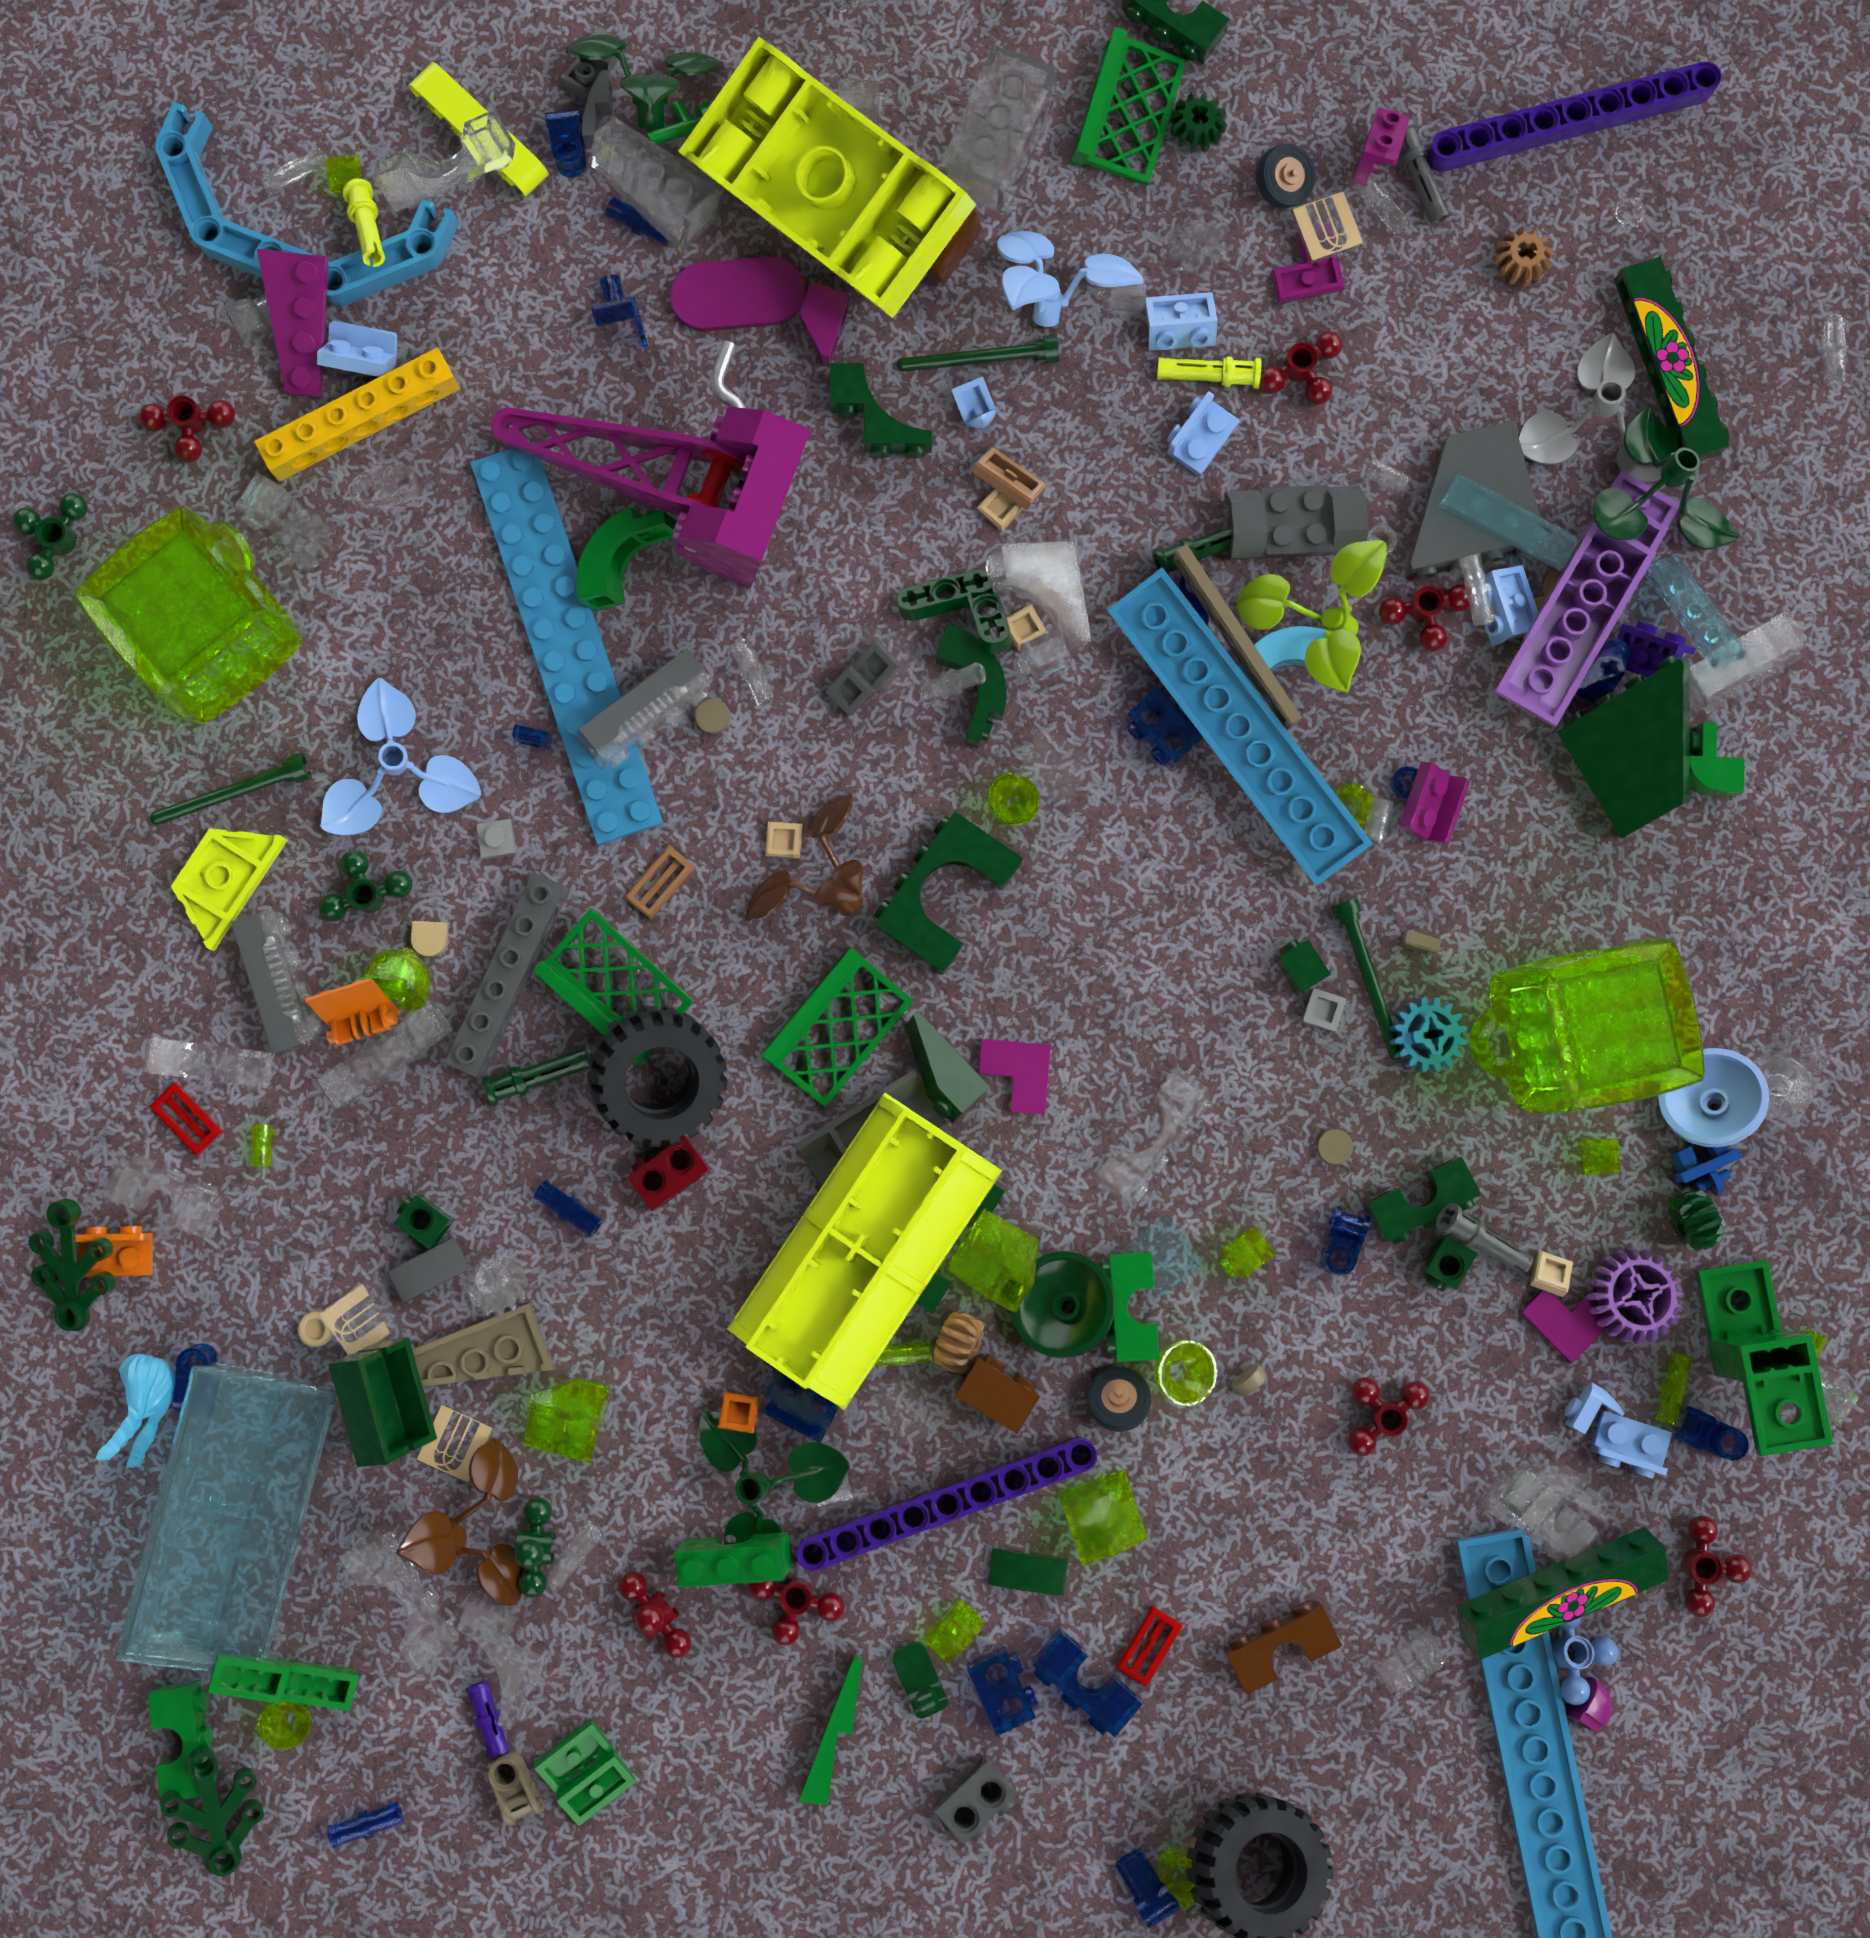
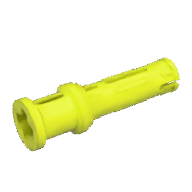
M352 179L345 183L342 191L345 201L349 204L347 206V215L356 226L363 262L370 266L369 257H371L373 267H377L385 261V254L375 221L378 216V208L372 200L373 188L364 179Z
M1230 356L1223 358V361L1158 358L1157 380L1221 382V385L1230 388L1232 384L1252 385L1253 389H1259L1261 358H1255L1254 361L1233 360Z

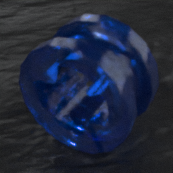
M1405 766L1393 774L1390 786L1396 796L1408 799L1412 787L1408 789L1409 791H1404L1403 784L1398 782L1399 776L1404 778L1406 774L1412 775L1411 781L1414 782L1418 769Z

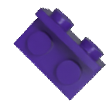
M1638 621L1636 626L1622 624L1608 663L1638 675L1643 674L1645 678H1648L1658 672L1655 665L1672 655H1674L1676 660L1682 658L1684 653L1694 655L1696 648L1685 644L1687 638L1682 635L1666 631L1665 636L1656 633L1657 626Z

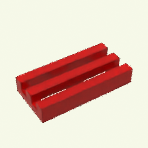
M177 1082L170 1085L149 1106L196 1156H200L218 1136L224 1133L221 1127ZM174 1093L211 1130L209 1134L171 1097ZM165 1102L202 1139L199 1144L161 1107Z
M1152 1605L1115 1667L1147 1687L1183 1624ZM1156 1616L1160 1619L1133 1666L1131 1668L1128 1667L1127 1663ZM1165 1625L1172 1626L1144 1675L1138 1673Z

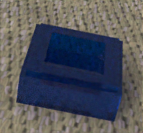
M514 724L512 737L518 744L546 750L551 748L553 737L548 731Z

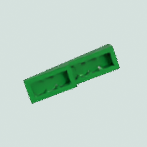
M217 1654L207 1692L275 1704L288 1701L350 1711L359 1674L356 1669L350 1667Z
M854 1654L803 1786L799 1802L828 1806L838 1732L852 1734L863 1655Z

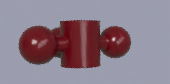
M1327 331L1318 336L1315 347L1307 342L1294 344L1288 351L1283 367L1270 366L1261 371L1260 389L1267 394H1276L1284 387L1286 378L1294 382L1305 381L1307 383L1305 387L1307 399L1317 405L1326 403L1332 395V385L1326 378L1317 377L1313 370L1320 357L1332 359L1339 355L1342 350L1340 336L1335 332ZM1297 357L1303 358L1308 363V367L1299 368L1293 363L1292 359Z
M179 395L171 399L167 405V411L158 404H147L139 413L141 425L149 431H159L165 427L166 423H173L181 431V437L174 443V453L178 459L187 463L198 460L202 454L201 443L194 437V434L203 430L206 421H210L216 427L225 428L230 426L235 419V410L227 401L217 400L212 402L208 409H201L192 398L185 395ZM193 410V415L189 420L181 421L182 415L186 411Z
M1463 584L1452 586L1446 595L1438 587L1426 585L1415 593L1410 602L1404 603L1401 599L1395 597L1384 600L1379 607V616L1384 623L1396 625L1402 622L1407 614H1410L1415 621L1425 625L1420 633L1421 645L1428 651H1438L1445 646L1448 636L1446 630L1437 624L1436 616L1443 607H1449L1456 612L1467 610L1473 603L1474 595L1472 590ZM1419 599H1429L1433 603L1434 610H1423L1419 605Z
M1369 1377L1357 1379L1352 1385L1351 1394L1358 1404L1369 1405L1372 1408L1370 1416L1372 1425L1368 1429L1357 1428L1350 1433L1348 1437L1350 1450L1358 1456H1367L1375 1450L1376 1438L1383 1433L1392 1437L1402 1434L1408 1425L1406 1412L1409 1409H1422L1428 1404L1430 1399L1428 1388L1418 1381L1409 1382L1401 1391V1400L1394 1404L1381 1401L1379 1398V1386L1373 1379ZM1393 1409L1397 1415L1396 1423L1390 1428H1384L1381 1424V1416L1386 1410Z
M1701 1515L1693 1518L1688 1526L1689 1535L1696 1542V1548L1688 1550L1683 1555L1681 1561L1682 1570L1685 1575L1694 1580V1589L1690 1590L1686 1595L1685 1604L1688 1611L1697 1617L1708 1616L1715 1607V1599L1707 1590V1585L1717 1583L1723 1574L1733 1583L1746 1582L1752 1574V1565L1743 1555L1733 1554L1724 1561H1721L1718 1556L1709 1552V1544L1716 1539L1718 1527L1713 1519ZM1705 1557L1708 1562L1707 1570L1703 1574L1697 1575L1695 1570L1696 1563L1699 1559Z
M638 1572L625 1574L619 1582V1591L625 1599L637 1601L640 1605L631 1613L637 1628L649 1639H652L661 1632L664 1636V1651L673 1658L685 1656L691 1648V1638L685 1630L674 1629L670 1624L679 1616L675 1606L671 1608L664 1599L666 1595L660 1590L652 1597H649L646 1593L647 1581L642 1574Z
M792 1578L784 1585L778 1584L776 1581L748 1584L751 1595L756 1599L766 1600L772 1596L779 1597L780 1605L785 1614L774 1622L772 1636L780 1645L788 1646L796 1642L800 1635V1626L796 1621V1617L805 1613L809 1607L817 1609L818 1615L823 1620L829 1622L838 1620L845 1610V1604L840 1595L834 1592L825 1593L821 1597L813 1595L812 1586L803 1578ZM797 1587L802 1589L806 1594V1601L799 1605L791 1603L787 1598V1591L791 1588Z

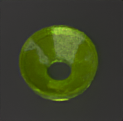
M1190 1340L1177 1341L1168 1345L1159 1354L1160 1359L1156 1361L1154 1376L1157 1388L1166 1399L1178 1405L1191 1406L1202 1402L1212 1392L1217 1377V1366L1211 1352L1204 1345ZM1175 1361H1181L1186 1368L1184 1377L1179 1381H1173L1169 1374L1170 1367Z

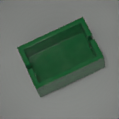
M409 1337L379 1341L357 1351V1353L347 1355L328 1364L357 1467L387 1465L409 1454L410 1451L416 1450L437 1439Z

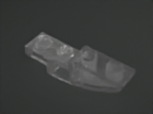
M429 1002L378 1040L367 1043L316 1080L334 1110L339 1109L432 1049L431 1046L454 1030L436 1002Z

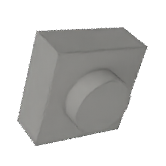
M511 819L476 824L482 859L517 854L513 821Z
M1312 988L1301 1022L1333 1033L1336 1032L1346 998Z

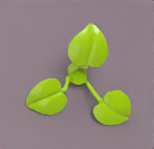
M1382 540L1355 542L1345 546L1336 554L1331 564L1330 576L1334 583L1341 586L1338 594L1342 607L1329 608L1324 612L1323 616L1290 600H1286L1290 592V584L1283 577L1274 574L1262 575L1249 582L1240 592L1236 601V608L1242 620L1249 627L1260 631L1271 629L1281 621L1284 615V606L1322 624L1323 629L1328 631L1324 632V638L1316 639L1308 645L1305 653V666L1310 675L1324 686L1337 691L1348 692L1352 676L1359 663L1361 645L1356 636L1359 625L1357 620L1350 615L1352 607L1348 604L1346 592L1353 598H1361L1372 591L1379 581L1385 565L1387 545Z

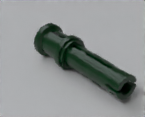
M1231 527L1193 541L1183 538L1179 541V544L1163 550L1159 548L1153 549L1152 556L1157 570L1163 567L1168 575L1170 572L1178 570L1173 560L1169 561L1168 559L1173 558L1176 550L1185 544L1188 545L1197 560L1229 550L1231 539L1210 546V544L1231 537Z
M584 1047L581 1050L524 1069L521 1066L511 1067L510 1072L492 1078L488 1075L484 1076V1087L491 1105L496 1106L500 1100L518 1094L521 1097L526 1096L530 1088L558 1080L585 1069H590L588 1064L589 1058ZM566 1064H570V1065L565 1066V1067H562V1068H560V1069H557V1070H554V1071H551V1072L542 1074V1072H545V1071H548V1070H551V1069H554V1068H557V1067H560V1066H563V1065H566ZM531 1076H535V1077H533V1078L524 1080L525 1078H528V1077H531ZM508 1084H512V1085H509V1086H506V1087H503V1088L498 1089L499 1087H502V1086H505V1085H508Z

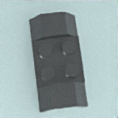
M1360 486L1266 487L1259 490L1225 491L1224 493L1225 501L1230 509L1232 534L1229 550L1230 560L1336 555L1349 544L1367 541L1369 531L1366 496Z
M914 1070L795 1144L821 1186H823L884 1093L946 1133L951 1130L946 1120L933 1108V1103L928 1098L925 1087Z

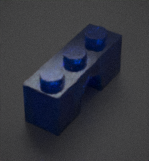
M1058 1627L1032 1658V1665L1036 1668L1033 1674L1047 1687H1050L1052 1683L1063 1692L1060 1696L1061 1699L1073 1710L1077 1711L1080 1707L1090 1715L1087 1721L1099 1733L1104 1735L1108 1731L1113 1737H1116L1143 1705L1141 1698L1114 1674L1099 1688L1092 1689L1083 1686L1077 1680V1671L1088 1657L1087 1651L1064 1630Z

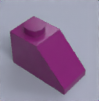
M810 282L807 293L802 292L800 294L796 312L800 313L801 324L823 366L830 368V363L832 362L850 308V297L848 293Z

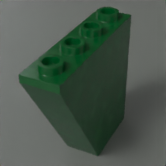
M1674 655L1664 659L1655 665L1658 672L1646 679L1643 674L1634 677L1623 684L1626 691L1614 697L1612 692L1604 695L1593 702L1596 709L1586 715L1583 714L1582 710L1574 713L1563 720L1566 726L1557 731L1621 839L1689 801L1690 661L1687 656L1676 660Z

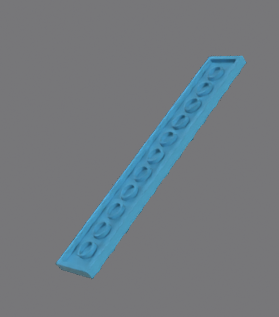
M511 448L470 462L597 845L600 846L664 824L636 739L627 727L622 731L628 736L630 742L625 740L626 745L622 748L614 744L596 759L591 757L577 739L578 730L619 700L621 694L593 611L577 600L576 578L578 566L542 460Z
M1525 1527L1455 1540L1467 1601L1536 1572L1528 1529ZM1548 1631L1479 1660L1536 1938H1612Z

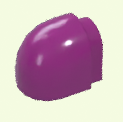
M1587 1677L1585 1680L1590 1687L1588 1700L1581 1705L1567 1703L1568 1707L1565 1712L1568 1717L1594 1733H1598L1600 1727L1605 1728L1610 1719L1612 1699L1609 1691L1593 1677Z

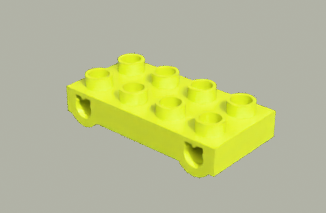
M760 37L755 41L678 151L699 170L891 318H894L976 206V203L970 196L941 171L917 156L805 72L780 50Z

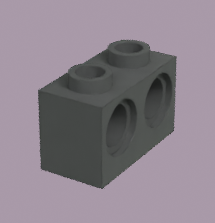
M986 1755L934 1804V1812L964 1845L970 1838L973 1841L978 1840L989 1828L987 1822L997 1813L1002 1816L1010 1810L1016 1802L1014 1799L1017 1795L1016 1787ZM990 1781L996 1782L1001 1787L1000 1792L993 1797H988L981 1792V1787ZM960 1807H969L975 1813L973 1818L966 1822L958 1820L954 1814Z

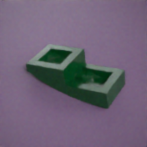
M994 1548L992 1550L988 1585L1063 1596L1068 1559Z

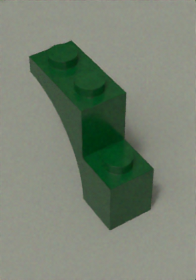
M830 363L831 413H837V416L841 418H855L857 413H864V452H871V456L875 458H888L891 456V453H905V456L908 458H922L925 456V453H932V430H923L905 425L891 417L876 402L866 381L864 363Z

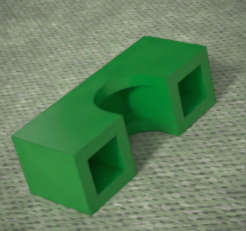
M1149 1250L1108 1253L1109 1261L1102 1262V1269L1112 1283L1116 1302L1113 1319L1114 1332L1107 1333L1109 1354L1115 1353L1117 1362L1160 1360L1156 1321L1135 1320L1130 1316L1127 1308L1128 1300L1134 1292L1140 1289L1155 1288L1152 1252Z
M788 1532L754 1534L749 1540L736 1544H721L720 1537L685 1539L674 1552L678 1588L783 1581L793 1567Z
M200 1680L159 1686L148 1693L152 1729H173L180 1735L183 1744L179 1757L165 1759L156 1766L159 1798L165 1792L171 1790L179 1792L182 1800L201 1797L198 1780L190 1777L186 1760L194 1749L198 1747L210 1748L213 1743L212 1729L209 1725L205 1726L204 1711L208 1710L209 1705L208 1693L206 1689L201 1690ZM207 1757L198 1758L195 1763L202 1764L207 1760ZM217 1771L213 1775L214 1784L217 1780Z

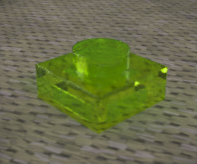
M359 155L324 157L329 193L342 192L345 183L349 180L362 179Z
M1618 1138L1580 1140L1582 1175L1620 1174Z

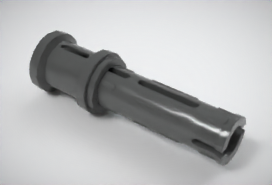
M1412 119L1409 120L1399 153L1401 156L1399 163L1403 168H1408L1417 193L1428 215L1430 225L1446 220L1451 214L1445 205L1437 182L1426 160L1429 152L1427 146H1422L1416 132L1418 125L1416 120Z
M1450 1203L1439 1213L1436 1220L1437 1230L1444 1234L1450 1233L1454 1235L1463 1246L1476 1247L1519 1275L1525 1274L1524 1270L1528 1272L1531 1268L1533 1258L1530 1254L1487 1230L1481 1219L1466 1215L1457 1204Z

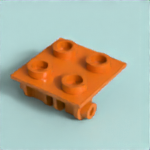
M372 978L357 980L352 984L333 990H325L317 995L305 998V1002L331 1029V1031L326 1033L330 1045L342 1046L354 1041V1036L357 1040L363 1039V1031L367 1037H370L373 1034L392 1030L393 1025L398 1023L396 1016L401 1015L398 1008Z

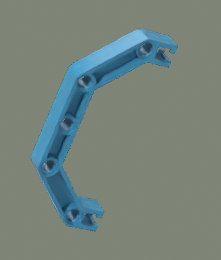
M173 101L156 139L155 148L189 233L200 250L212 259L261 278L262 273L257 249L314 255L224 219L200 161V155L213 126L204 113L195 110L193 124L188 133L182 135L184 126L190 122L191 117L187 113L185 106ZM177 149H182L180 154H178L177 156H172L174 151H176ZM422 199L408 231L381 241L385 261L380 266L373 267L371 257H369L370 266H367L363 262L361 250L337 260L328 261L327 304L337 307L346 306L437 268L443 261L459 224L454 211L444 207L442 212L444 217L435 232H431L428 228L431 219H435L437 215L434 209L435 204ZM218 233L215 239L206 241L210 234ZM431 245V249L424 254L418 253L422 246ZM342 281L340 288L329 290L334 282Z

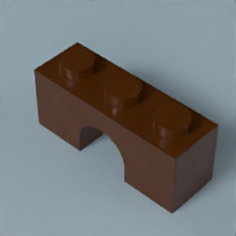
M1311 1600L1301 1602L1291 1609L1292 1615L1280 1620L1279 1616L1270 1618L1260 1625L1261 1631L1251 1636H1248L1246 1632L1241 1633L1228 1641L1230 1647L1224 1649V1652L1246 1695L1279 1679L1272 1665V1655L1279 1645L1287 1642L1300 1645L1310 1662L1342 1647L1323 1606L1319 1602L1312 1604Z

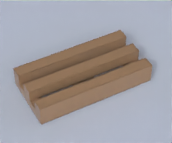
M993 447L975 463L971 471L1026 510L1030 508L1031 504L1037 500L1038 496L1043 493L1047 486Z
M668 845L624 898L651 920L696 867L673 847ZM670 855L675 858L674 862L640 901L635 898ZM682 864L685 868L648 909L645 905Z

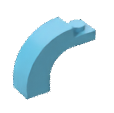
M1307 626L1288 627L1270 633L1259 640L1254 646L1271 671L1290 665L1306 668L1305 653L1308 645L1316 639L1324 638V632L1328 630ZM1240 663L1238 667L1244 673V675L1247 677V679L1250 681V683L1253 685L1256 691L1260 694L1259 690L1257 689V687L1255 686V684L1253 683V681L1251 680V678L1249 677V675Z

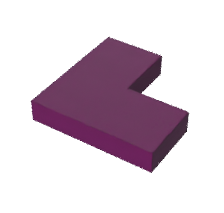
M1324 225L1327 236L1333 237L1331 225ZM1322 226L1314 227L1318 240H1324L1326 236ZM1298 230L1296 235L1303 263L1271 270L1278 304L1336 293L1345 289L1337 252L1312 260L1301 230ZM1334 238L1329 239L1332 243L1335 244ZM1327 239L1319 242L1326 250L1334 247Z
M981 1039L978 1074L1013 1077L1010 1112L1045 1115L1051 1045Z
M1593 1288L1588 1294L1597 1293V1289ZM1540 1290L1519 1311L1569 1363H1573L1609 1326L1600 1327L1597 1325L1598 1319L1603 1315L1601 1313L1592 1314L1589 1312L1592 1307L1598 1306L1597 1300H1588L1586 1298L1587 1295L1569 1311L1553 1293Z

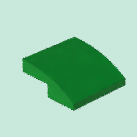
M592 1718L534 1762L536 1772L555 1792L556 1801L578 1827L636 1782L634 1775ZM594 1760L596 1761V1762H594L592 1765H590L588 1768H586V1767H587L590 1763H592ZM581 1771L579 1775L572 1779V1777H574L577 1773Z

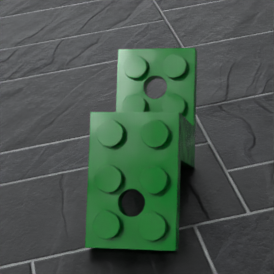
M1763 1259L1696 1270L1695 1276L1714 1375L1743 1382L1756 1455L1767 1456L1833 1445L1812 1334L1781 1329L1768 1260ZM1736 1290L1742 1291L1746 1297V1304L1740 1310H1735L1730 1304V1296ZM1786 1403H1792L1796 1409V1417L1790 1423H1784L1779 1414L1780 1408Z

